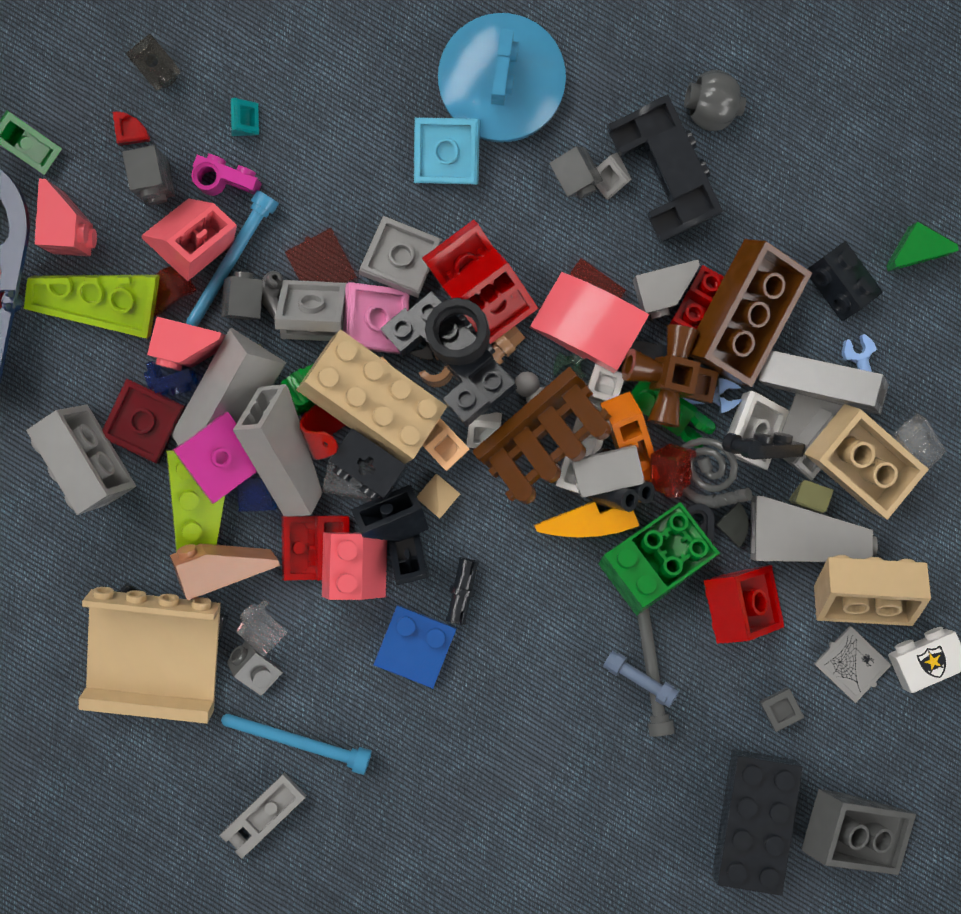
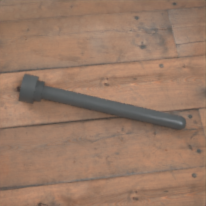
M648 607L637 615L646 675L661 684ZM649 692L653 714L650 716V722H648L649 736L658 737L674 734L673 719H669V713H665V707L655 701L656 696Z

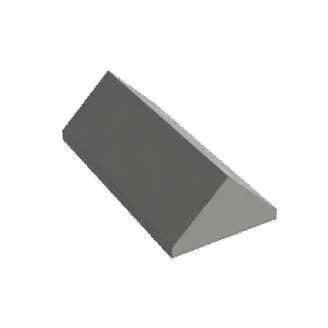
M230 328L171 434L178 446L224 412H229L234 421L238 423L258 387L274 385L286 362L238 331Z

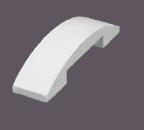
M595 364L588 383V388L593 392L589 399L600 412L602 410L600 403L619 396L624 380L621 372L616 371L613 374L600 365ZM578 417L573 427L574 433L584 426ZM589 435L582 441L586 448L585 456L595 454L600 450L604 440H597L592 435ZM565 456L561 465V476L557 480L556 486L579 494L572 461Z

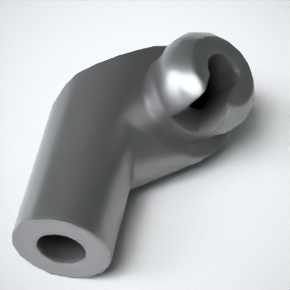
M270 271L262 279L261 302L275 320L283 277L277 271Z

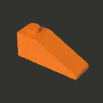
M626 392L600 403L601 409L605 408L612 416L607 422L611 426L610 435L615 448L619 449L636 445L644 481L651 482L654 488L664 484L643 413L631 392Z

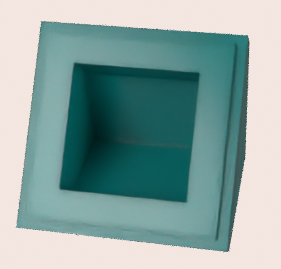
M231 98V136L259 135L258 103Z

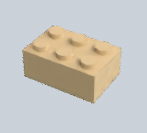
M847 404L841 407L804 453L806 457L865 508L886 520L889 519L929 470L864 411Z
M846 555L828 557L814 585L817 621L913 626L931 600L927 563L915 562L912 559L888 561L879 557H869L866 559H853Z

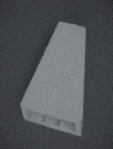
M772 350L758 375L760 376L759 381L764 386L842 406L847 404L862 411L878 415L882 413L889 386L883 374Z
M286 384L258 387L233 432L283 516L311 515L323 492L307 443L300 430L299 418L289 388Z
M752 496L751 560L826 562L828 557L846 555L853 559H866L877 554L878 541L877 537L873 536V530L768 497Z

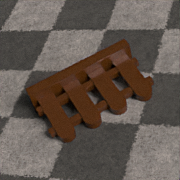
M570 366L472 451L480 462L490 468L488 471L493 477L497 478L500 475L509 488L505 495L512 502L517 499L523 504L532 503L536 498V490L532 484L539 478L548 483L556 482L561 476V469L557 464L565 456L574 462L582 460L586 454V448L582 441L589 435H592L597 440H604L611 433V426L607 420L612 416L605 408L599 412L589 399L593 392L588 388L589 386L583 378ZM572 412L575 413L584 425L576 433L573 432L564 420ZM548 433L559 446L551 454L540 442ZM523 454L534 467L526 476L515 462Z

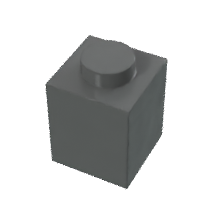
M576 146L549 163L567 197L579 196L580 199H583L597 191L595 185L603 181L586 147Z
M234 272V276L225 278L221 317L251 321L260 319L263 280L253 279L254 274L249 272Z

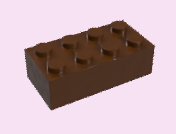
M744 239L697 328L699 334L689 356L711 370L719 372V375L727 380L752 387L812 272L767 241Z

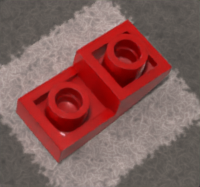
M702 265L670 324L697 329L724 276Z

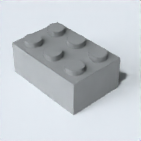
M88 404L55 410L26 430L31 438L33 448L41 454L48 466L49 475L58 483L65 495L64 498L67 505L75 511L76 515L107 506L136 487L112 444L105 437L100 424Z

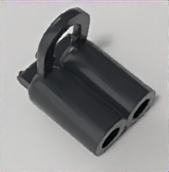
M603 448L598 450L595 454L610 451L611 449ZM645 481L641 485L588 497L592 498L596 504L631 512L636 508L638 502L643 504L651 502L654 498L655 488L651 482Z

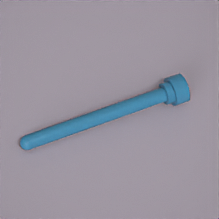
M259 190L255 192L251 199L253 202L250 207L252 212L187 318L186 324L198 327L224 284V279L230 274L263 217L267 218L269 213L273 214L279 205L277 201Z
M225 714L221 719L222 724L226 727L347 763V767L352 768V772L365 775L372 750L359 747V749L352 748L351 751L231 714Z

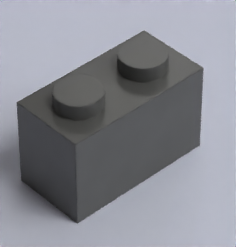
M155 145L122 152L129 189L143 202H148L149 205L166 203L167 198L175 196L168 158Z

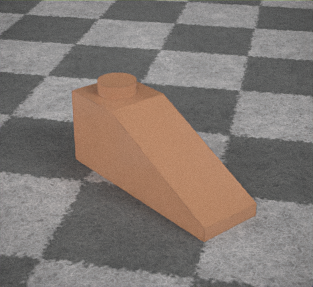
M189 544L182 546L176 553L170 555L180 587L187 601L280 566L272 550L262 548Z

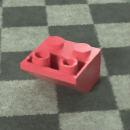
M188 198L142 234V239L185 280L189 281L232 245L237 225L214 203Z

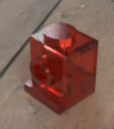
M668 444L651 453V483L654 485L655 491L661 492L670 498L682 496L683 489L691 485V460L696 457V451Z

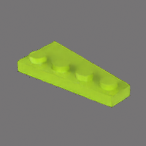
M160 275L31 276L27 278L24 309L147 339L152 333Z
M173 450L166 451L176 552L182 546L189 544L217 545L225 496L212 504Z

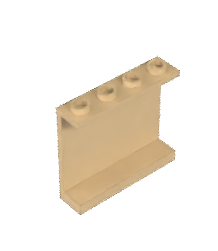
M109 587L91 589L82 600V607H89L87 680L86 688L79 697V710L208 724L214 711L221 603L211 602L210 599L204 597H197L187 601V599H179L174 594L151 596L139 590L123 593L114 592Z

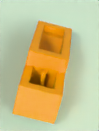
M592 501L537 523L534 527L540 533L578 538L620 533L638 527L639 523L634 511L627 512L609 508L599 512L596 503Z

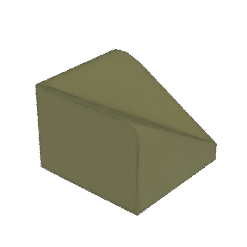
M803 480L793 492L789 501L791 504L814 512L824 513L827 511L834 490Z

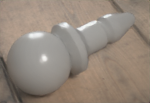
M522 372L515 379L517 385L516 392L526 397L527 403L544 389V387H540L538 377L532 372Z

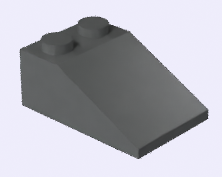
M818 789L801 851L825 866L899 875L916 814L846 793Z

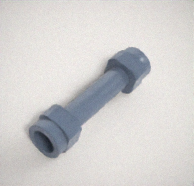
M612 651L603 665L608 672L616 677L620 673L656 696L655 701L661 705H665L668 708L672 706L679 694V691L667 682L664 685L660 684L626 663L627 657L620 653Z

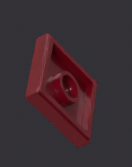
M126 379L102 430L110 442L159 464L171 440V434L186 406L130 379Z

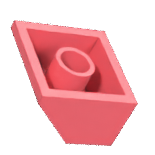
M39 179L35 245L52 254L91 256V249L95 248L97 243V233L93 229V224L64 191L46 179Z
M157 317L147 355L157 358L156 365L181 371L182 366L192 368L216 354L226 335L221 332Z
M323 532L322 597L329 600H365L386 597L387 540L363 538L361 533Z

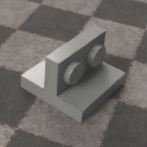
M283 280L275 314V329L280 330L281 339L330 341L340 329L343 331L345 287L347 283Z

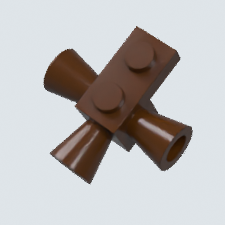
M667 325V356L655 357L653 359L635 349L628 351L622 366L623 380L650 382L649 389L659 391L647 420L648 422L679 428L680 397L706 404L713 403L719 372L700 367V362L688 360L699 334L697 329L682 325Z

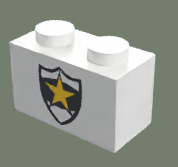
M943 627L931 629L924 633L925 638L916 642L913 640L901 642L895 646L896 651L888 654L904 690L914 693L961 672V643L955 631L943 629Z

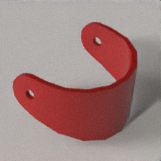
M317 404L311 407L301 418L300 430L313 458L320 460L330 457L337 452L338 443L331 435L346 425Z

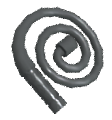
M700 437L689 440L681 445L674 456L673 472L680 489L695 504H704L709 508H719L752 499L750 488L717 495H702L692 490L683 479L680 469L681 459L686 450L702 444L710 445L723 451L729 459L731 465L729 477L719 485H711L703 482L695 472L694 462L696 458L700 455H709L718 461L719 470L713 473V466L709 456L697 460L701 473H705V476L712 480L719 479L725 475L727 467L725 458L717 450L709 447L697 448L690 453L687 460L688 474L696 485L709 492H720L729 488L737 478L738 463L736 456L724 451L722 442L716 439Z

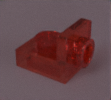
M172 266L163 268L155 274L160 275L154 316L162 314L182 297L191 295L196 291L192 280H185Z

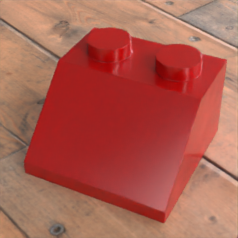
M772 565L731 572L704 580L705 595L709 604L712 628L717 644L750 641L785 627Z

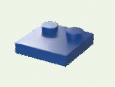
M397 605L374 666L433 689L457 628Z

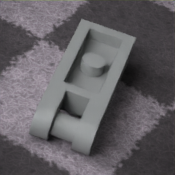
M284 772L219 836L225 842L229 840L236 848L235 853L242 859L299 805L307 795ZM242 827L251 834L248 839H245L238 832Z

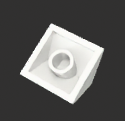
M748 391L742 394V401L738 404L728 433L740 435L742 438H753L754 433L773 436L774 432H782L789 410L756 392ZM734 454L736 459L768 470L771 459L752 460L743 457L741 454Z

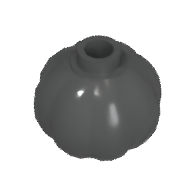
M721 70L707 71L699 75L696 83L690 82L684 99V108L690 109L689 116L698 127L707 131H719L728 127L736 116L743 115L746 106V97L741 96L740 86L736 79L729 73Z

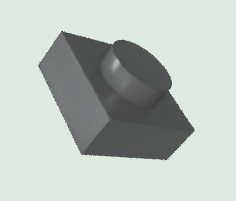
M788 687L759 701L775 732L804 718Z

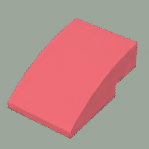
M561 272L530 328L581 358H588L614 374L619 369L650 314L601 288Z

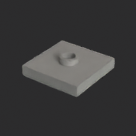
M383 216L361 264L359 275L419 298L430 272L422 257L442 243V239Z

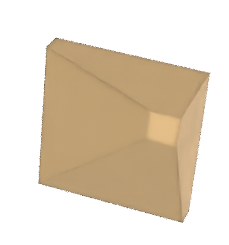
M435 474L417 498L440 519L460 493L438 474Z

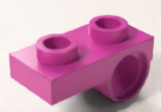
M197 154L193 163L192 180L204 194L209 196L218 195L224 190L226 184L253 195L257 190H260L262 184L255 177L256 172L238 165L237 169L225 165L226 161L213 154H208L207 158ZM216 172V180L213 184H202V178L205 173Z

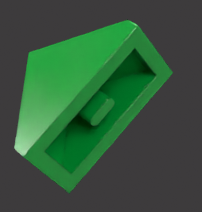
M916 222L909 226L886 265L887 271L949 256L959 251L958 245L923 224Z

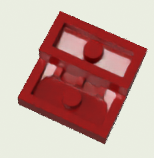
M281 516L282 580H322L323 532L349 533V516Z

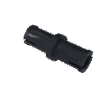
M459 557L454 585L450 586L449 590L452 596L446 621L455 624L460 622L461 625H465L470 599L474 597L476 591L473 589L479 561L469 558L465 560V558Z

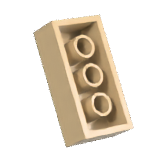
M341 329L331 338L296 389L351 429L353 428L404 464L415 458L447 408V405Z

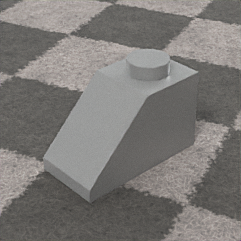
M699 260L635 276L633 284L640 309L650 314L652 320L669 316V310L678 304L700 266Z

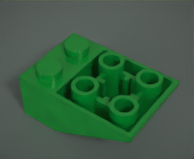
M680 502L607 552L598 565L637 616L720 553Z

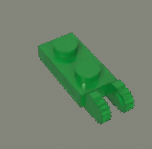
M638 381L631 394L642 413L649 417L659 391L649 389L650 382ZM680 397V427L663 426L675 435H680L684 442L702 437V435L687 426L690 421L697 429L702 430L706 434H712L716 429L713 421L697 411V407ZM703 444L694 446V448H701Z

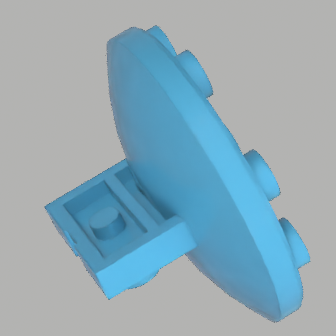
M511 13L484 15L461 27L447 43L438 69L440 96L451 118L480 119V139L491 142L518 141L533 135L543 128L552 119L560 106L566 82L564 60L558 45L551 35L536 22Z

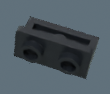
M846 241L807 268L812 272L811 281L841 321L857 313L883 293Z

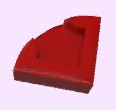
M112 112L116 141L119 146L151 141L147 129L138 119L124 112Z

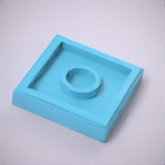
M415 118L414 183L477 185L479 182L480 119Z

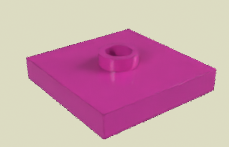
M224 412L173 449L175 455L212 504L257 472L233 432L237 423L229 412Z

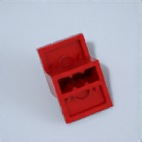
M474 219L422 257L450 299H468L481 308L488 321L490 344L539 309L509 263L493 247ZM464 315L467 318V320L472 324L475 332L477 333V326L474 320L471 317Z

